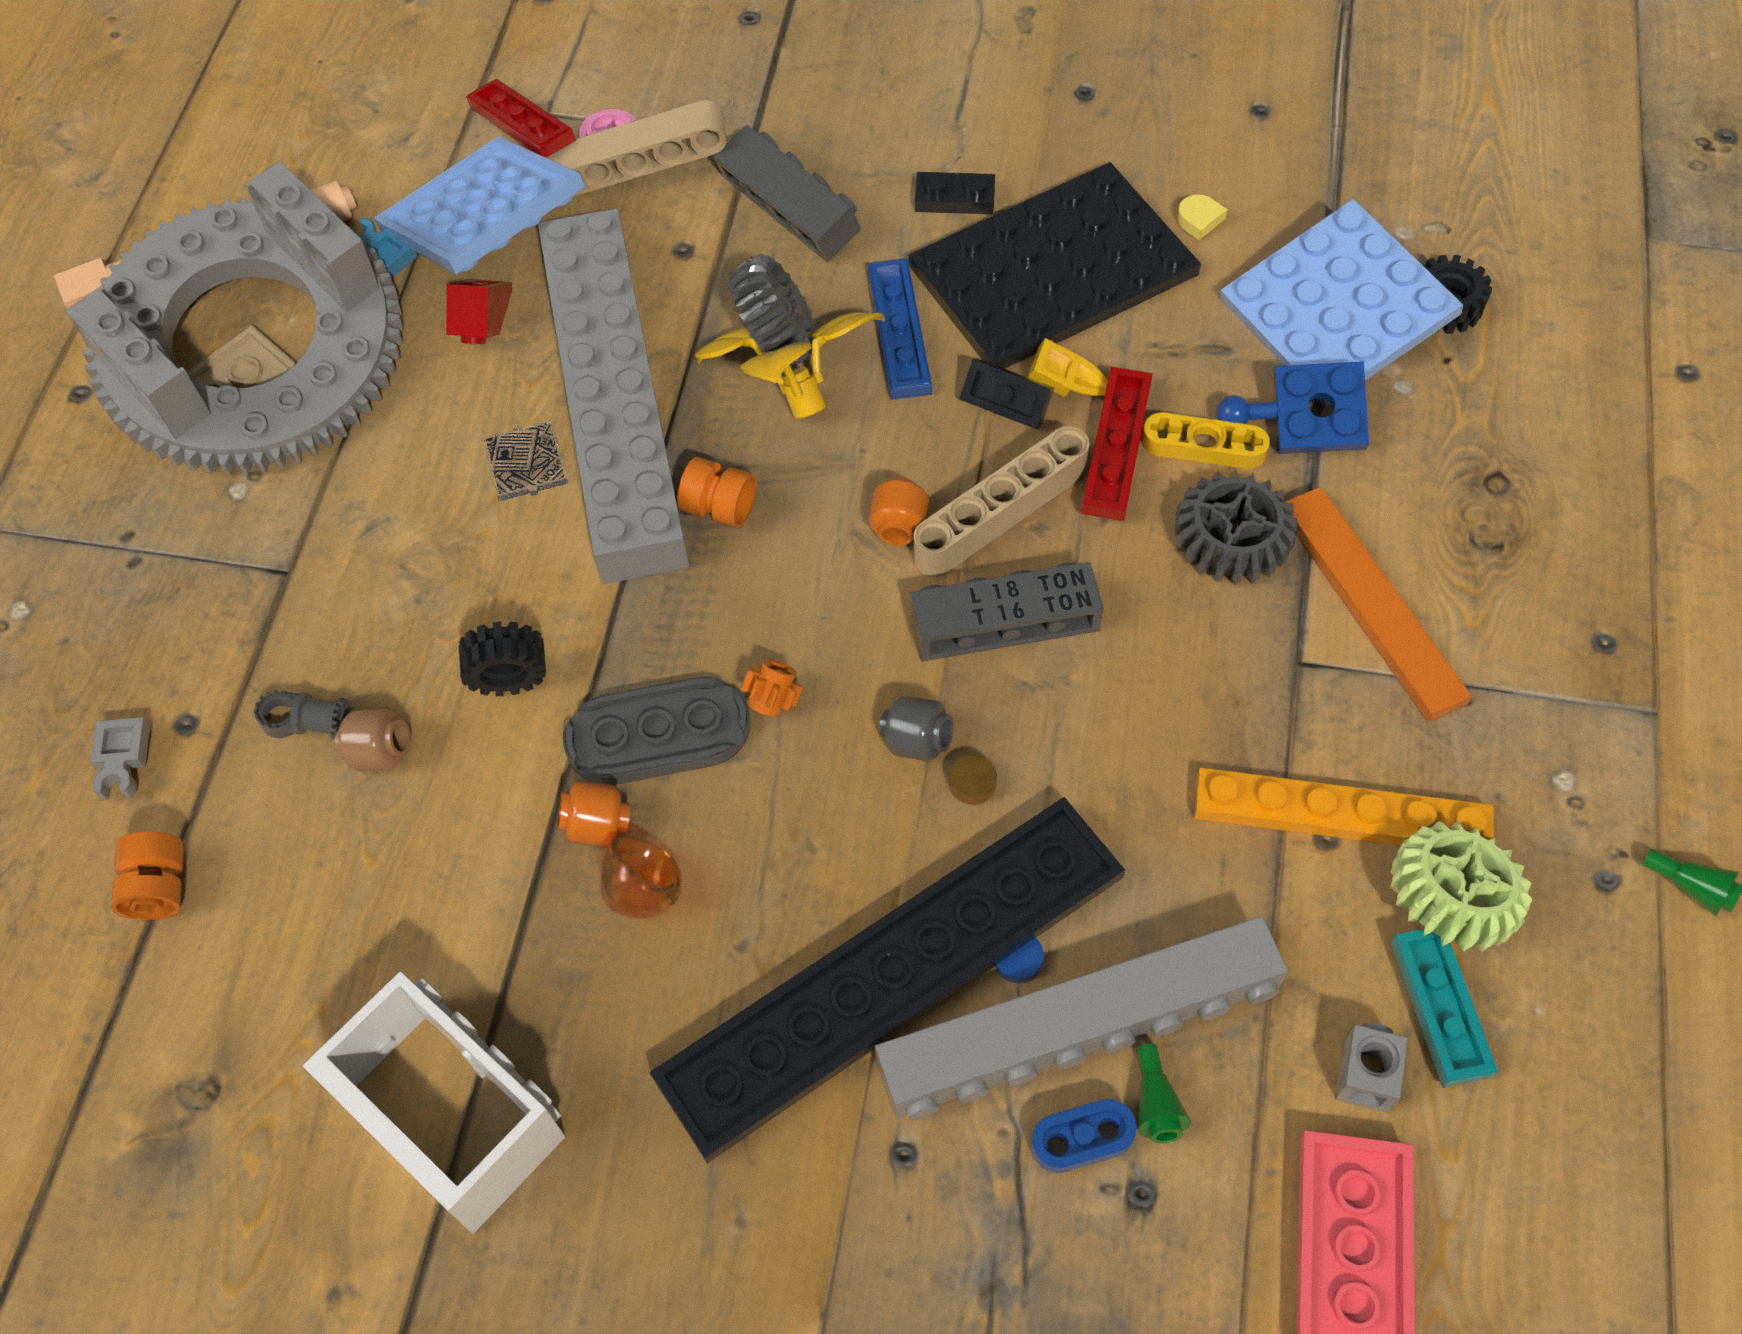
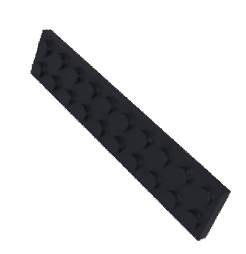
M1063 797L649 1073L706 1163H709L875 1049V1045L887 1041L996 966L1003 959L1124 878L1125 869L1068 800Z

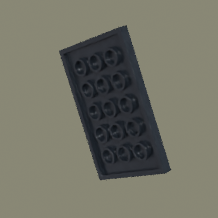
M1111 162L908 255L909 267L983 361L1004 369L1035 355L1045 338L1056 344L1198 276L1201 268V263Z

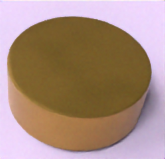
M969 754L958 758L952 764L949 771V788L953 796L959 801L971 805L980 804L987 801L995 792L997 772L992 762L981 755Z

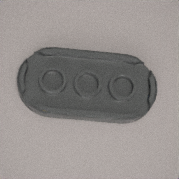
M714 677L691 678L601 695L586 701L578 708L579 712L573 717L572 721L569 719L563 732V746L571 767L582 778L590 782L613 785L724 763L734 757L746 743L751 728L750 713L744 696L735 687L733 689L725 685L724 681Z

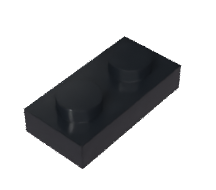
M917 172L915 212L994 215L995 174Z
M976 358L972 359L959 400L1034 429L1041 428L1054 387Z

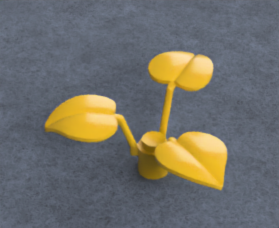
M858 312L842 315L811 332L813 339L812 347L810 342H798L766 353L759 349L758 344L750 337V333L745 327L723 334L713 342L705 345L694 355L700 364L703 359L721 356L740 346L753 348L758 356L739 366L741 372L762 380L778 383L782 394H785L794 418L799 419L813 415L826 407L818 383L824 381L820 367L821 346L828 340L844 335L869 320L885 321L883 313ZM812 348L813 373H809L807 367L792 371L790 364Z

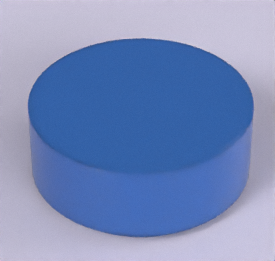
M1035 937L994 967L998 974L1009 982L1025 983L1031 981L1042 969L1044 961L1043 947Z

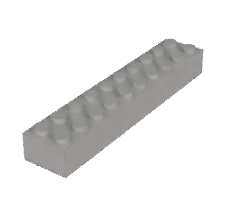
M618 208L539 222L538 228L593 556L601 583L603 585L690 568Z

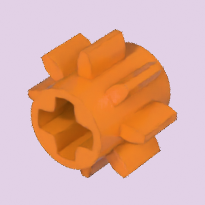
M765 659L762 666L754 664L753 669L747 670L741 690L751 693L747 702L750 708L763 715L777 717L780 716L782 709L790 711L792 706L796 707L803 686L793 682L796 676L794 668L778 660Z

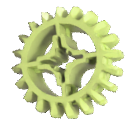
M1440 821L1430 828L1422 826L1419 831H1416L1408 840L1403 842L1398 850V855L1392 862V869L1390 871L1393 875L1390 889L1398 893L1396 905L1410 910L1407 922L1419 921L1424 926V936L1432 932L1439 935L1443 946L1456 941L1463 952L1473 946L1483 952L1492 945L1499 946L1502 942H1506L1513 932H1517L1525 922L1524 917L1527 915L1530 903L1533 900L1528 895L1532 883L1522 877L1525 866L1511 861L1512 850H1501L1495 845L1496 837L1489 840L1480 836L1477 827L1469 832L1465 831L1458 821L1449 827Z

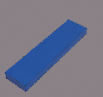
M908 259L867 263L875 312L883 313L885 321H876L890 399L932 395V382Z

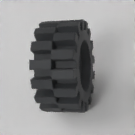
M1439 255L1437 262L1432 257L1423 265L1447 290L1454 291L1462 297V299H1458L1463 304L1462 314L1444 326L1445 334H1453L1455 327L1458 328L1460 333L1467 331L1468 326L1473 328L1478 320L1481 319L1492 293L1490 276L1483 277L1485 269L1482 266L1476 269L1472 268L1475 261L1469 258L1466 263L1460 262L1461 256L1453 255L1451 261H1448L1447 255Z
M493 622V628H487L483 624L477 626V632L473 630L466 632L465 638L461 637L459 641L461 682L464 686L468 685V689L473 692L480 689V694L488 696L491 691H494L496 696H504V692L510 691L512 695L520 694L521 688L526 691L534 689L533 684L540 685L543 682V677H546L543 637L541 638V633L538 630L532 631L531 626L525 624L519 629L518 622H509L508 627H501V622Z

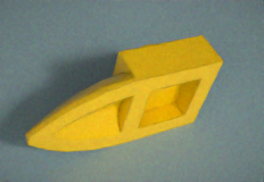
M1046 338L1038 347L1028 378L1054 387L1053 392L1062 397H1065L1069 391L1088 396H1105L1108 382L1104 374L1091 362Z

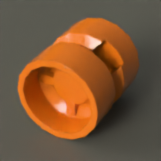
M694 457L686 466L680 481L677 496L678 508L682 512L701 518L707 513H711L714 522L736 529L741 528L746 522L754 503L757 478L755 474L729 467L723 472L720 463Z
M155 831L135 832L119 838L116 842L114 863L115 872L119 876L113 880L112 912L118 916L135 920H158L178 913L181 903L182 884L177 876L183 871L184 843L181 839L168 833Z

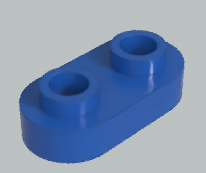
M1111 1099L1100 1100L1052 1114L1043 1118L1036 1125L1031 1139V1151L1036 1162L1045 1170L1054 1173L1068 1172L1124 1154L1130 1148L1135 1138L1136 1120L1126 1105ZM1102 1124H1111L1115 1127L1117 1136L1113 1139H1105L1100 1135L1098 1127ZM1054 1138L1062 1139L1067 1145V1151L1062 1154H1055L1050 1151L1048 1142Z

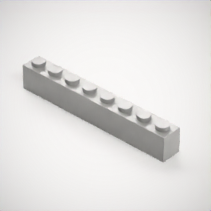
M1263 916L875 1045L876 1062L895 1118L898 1119L908 1115L909 1120H918L934 1114L939 1110V1104L958 1098L959 1103H968L980 1099L988 1094L989 1087L1007 1081L1009 1086L1025 1084L1038 1076L1037 1071L1056 1065L1059 1070L1072 1068L1087 1059L1086 1054L1103 1048H1105L1107 1053L1124 1050L1132 1046L1136 1042L1135 1038L1150 1032H1153L1155 1037L1171 1034L1184 1026L1183 1021L1200 1015L1204 1021L1218 1018L1228 1013L1232 1009L1231 1005L1247 999L1250 1004L1265 1002L1279 993L1278 989L1281 987L1289 971Z

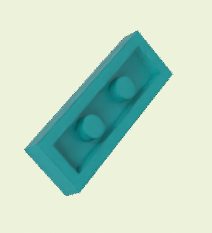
M1424 929L1395 934L1390 942L1442 1088L1493 1078L1498 1073V1069L1451 943L1443 946L1439 935L1432 932L1424 936Z

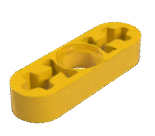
M1161 412L1151 415L1145 421L1142 445L1147 452L1159 457L1242 469H1254L1264 463L1270 446V438L1266 431L1255 425ZM1158 431L1167 432V437L1159 438ZM1181 433H1187L1185 442H1180ZM1200 434H1207L1212 436L1217 444L1212 447H1202L1194 441V437ZM1226 439L1230 440L1229 449L1224 448ZM1244 443L1252 444L1253 451L1245 450Z

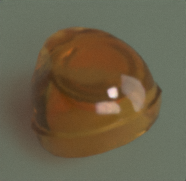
M618 836L611 841L602 862V872L600 875L601 894L605 905L616 914L632 919L653 918L663 914L670 906L677 902L681 893V871L677 862L670 854L655 844L638 837Z

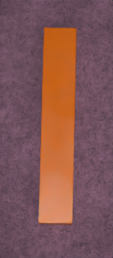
M1322 487L1285 501V503L1293 504L1294 513L1292 517L1297 519V536L1425 719L1430 722L1467 705L1472 698L1471 694Z

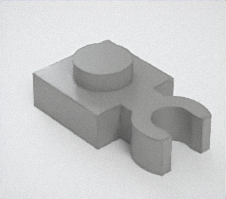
M144 717L96 721L90 764L97 771H100L93 781V790L102 801L108 800L111 786L120 782L119 791L126 798L134 797L137 784L131 776V769L145 768L150 725Z

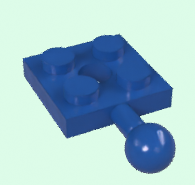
M1364 361L1275 366L1276 402L1248 403L1241 396L1230 395L1223 398L1216 408L1217 420L1246 424L1248 420L1277 419L1279 454L1366 450L1369 446ZM1318 398L1326 399L1332 404L1333 413L1327 417H1317L1310 411L1309 403Z

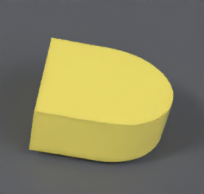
M1191 195L1180 203L1177 220L1182 229L1200 240L1226 219L1228 209L1208 196Z

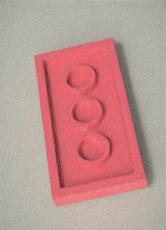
M1306 1130L1300 1135L1296 1334H1415L1414 1148L1412 1144Z

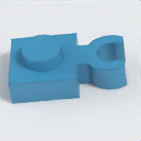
M362 218L359 221L364 233L357 236L363 237L366 240L369 249H375L378 259L384 262L387 273L389 272L391 278L418 257L416 251L404 245L387 228L378 234L370 220Z

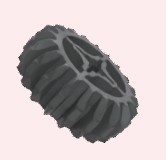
M762 253L754 258L750 257L739 264L730 273V280L728 281L729 289L731 290L730 296L736 305L735 311L740 315L742 324L746 326L750 337L756 341L759 349L766 353L798 342H810L812 347L813 339L811 332L816 330L817 323L811 315L812 310L808 307L805 301L806 298L802 296L798 285H795L792 281L790 274L785 272L782 265L775 262L774 258L768 255L765 256ZM812 348L791 363L790 366L807 359L812 353Z
M1236 469L1230 474L1229 478H1225L1218 471L1211 481L1201 477L1196 488L1189 487L1176 511L1177 519L1175 520L1174 531L1175 535L1178 536V550L1186 551L1185 558L1187 564L1199 562L1198 569L1200 575L1211 570L1215 572L1216 582L1220 581L1224 575L1231 576L1235 586L1241 581L1242 576L1247 577L1253 584L1259 579L1260 573L1270 577L1275 572L1276 566L1282 567L1287 561L1289 552L1293 550L1296 541L1297 519L1292 517L1294 513L1293 504L1284 502V490L1272 492L1270 479L1260 484L1256 482L1254 472L1245 479L1239 477ZM1239 520V526L1237 525L1235 533L1231 534L1235 521Z

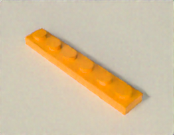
M1199 768L1197 774L1194 819L1401 846L1405 840H1408L1411 835L1419 831L1422 826L1430 828L1440 821L1449 827L1458 821L1467 832L1477 827L1480 836L1487 840L1494 838V805L1208 768Z

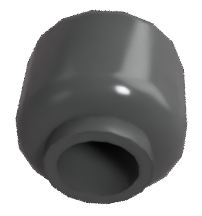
M902 696L892 704L890 710L886 709L883 712L879 729L881 736L885 737L887 748L893 755L929 761L935 759L940 752H945L948 749L953 736V719L950 714L946 713L945 707L937 700Z

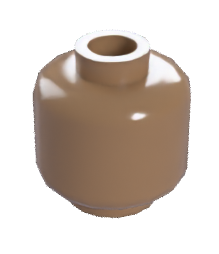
M389 708L352 711L342 720L335 735V746L342 759L350 768L358 771L382 770L396 767L408 752L411 743V734L407 723L395 711Z

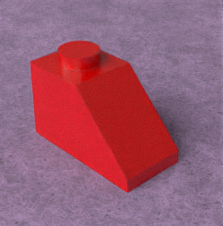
M470 279L446 284V335L460 336V342L464 344H486V338L499 335L512 293V282Z

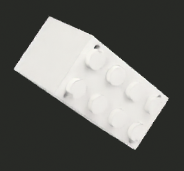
M400 971L329 1039L303 1067L450 1214L474 1234L565 1138V1135L556 1124L561 1114L550 1104L552 1102L551 1099L534 1082L529 1079L525 1083V1080L514 1070L515 1066L499 1049L494 1045L489 1047L478 1036L479 1032L458 1011L453 1013L442 1002L443 998L423 978H420L413 984ZM424 1019L433 1025L461 1052L469 1065L482 1079L486 1076L526 1114L458 1186L356 1087Z

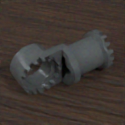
M274 690V693L267 692L265 697L261 696L259 698L260 701L255 703L256 708H254L257 722L270 737L285 738L293 733L304 734L306 731L330 734V737L334 740L342 720L348 715L346 713L351 711L350 701L345 698H339L334 702L314 699L310 693L306 692L299 694L281 690V692ZM278 706L291 708L290 715L283 722L270 723L266 721L268 713L273 708Z

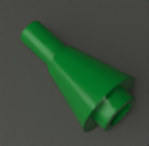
M1652 848L1642 865L1674 880L1673 883L1716 917L1721 908L1732 912L1742 893V884L1735 881L1739 874L1737 871L1688 861L1682 863Z
M1153 1043L1143 1044L1137 1048L1143 1076L1140 1089L1138 1132L1144 1137L1151 1138V1141L1154 1143L1174 1142L1182 1137V1132L1191 1125V1120L1169 1079L1163 1074L1157 1045Z

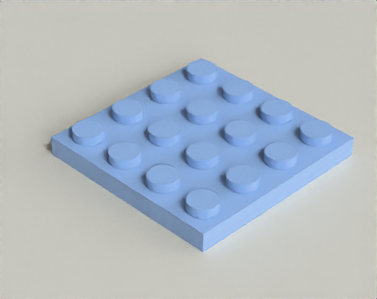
M498 136L373 219L380 231L387 228L404 245L457 275L460 272L472 269L480 258L492 250L506 246L510 238L523 229L538 224L542 220V216L555 207L569 203L576 193L585 188V184L580 173Z
M1354 199L1220 290L1221 300L1284 366L1364 361L1365 381L1460 316L1463 309V304ZM1316 399L1324 409L1331 405L1326 399Z

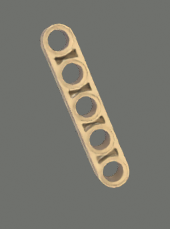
M698 101L576 138V141L548 156L547 159L580 173L585 188L574 196L721 152L726 145L723 110L714 101Z
M1072 426L1057 429L921 522L914 532V565L917 570L930 577L941 576L949 572L1079 481L1084 476L1090 443L1086 433ZM964 523H971V524H974V525H963V524H964ZM928 547H939V549L932 550Z

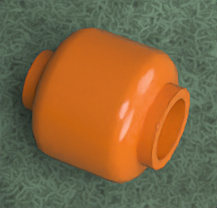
M904 477L894 478L881 483L872 494L869 514L870 528L887 544L902 546L911 543L914 540L916 527L927 519L929 506L927 493L912 480Z
M576 781L571 786L569 792L562 791L557 829L564 830L567 840L573 844L610 846L615 841L618 831L627 832L630 803L621 802V793L616 785Z

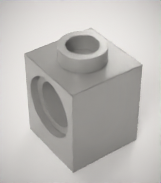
M1364 1023L1361 1026L1354 1025L1343 1041L1335 1100L1388 1113L1401 1097L1408 1037L1393 1034L1391 1028L1381 1024ZM1361 1055H1371L1378 1059L1383 1067V1073L1369 1071L1363 1065Z

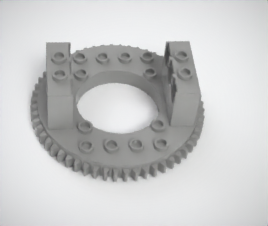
M280 161L245 184L252 202H248L246 198H241L239 203H230L229 199L224 200V204L218 206L208 203L205 209L197 210L195 207L191 208L190 214L184 216L176 214L175 220L169 223L163 221L159 223L160 228L156 231H146L145 239L141 242L133 241L132 245L134 248L129 253L122 252L120 254L122 260L118 265H110L109 269L112 273L109 278H101L100 282L102 285L65 311L88 348L82 352L88 362L85 365V370L91 377L89 383L96 392V398L110 419L115 422L122 433L125 432L133 443L139 442L146 452L153 449L161 460L168 456L175 466H179L185 461L190 470L195 471L202 463L207 473L213 474L219 465L226 475H231L234 467L239 466L245 475L249 474L252 465H258L263 473L267 472L268 464L271 462H275L280 469L284 468L285 459L292 457L296 463L302 462V452L308 451L313 456L318 455V444L323 443L330 448L334 446L331 439L333 435L337 434L343 438L348 436L344 428L346 425L351 424L358 427L361 423L357 415L359 413L368 415L372 413L368 403L369 400L381 401L382 397L378 388H389L390 383L386 374H395L396 372L393 360L400 359L401 355L397 346L403 344L400 331L403 330L400 318L402 311L396 289L389 272L387 273L384 262L378 259L374 248H368L367 242L363 237H358L352 227L349 228ZM247 277L276 279L296 287L315 304L317 312L315 320L316 330L309 348L292 368L271 381L247 388L236 389L230 385L218 388L192 379L183 367L178 368L175 364L173 337L180 318L199 296L219 284Z

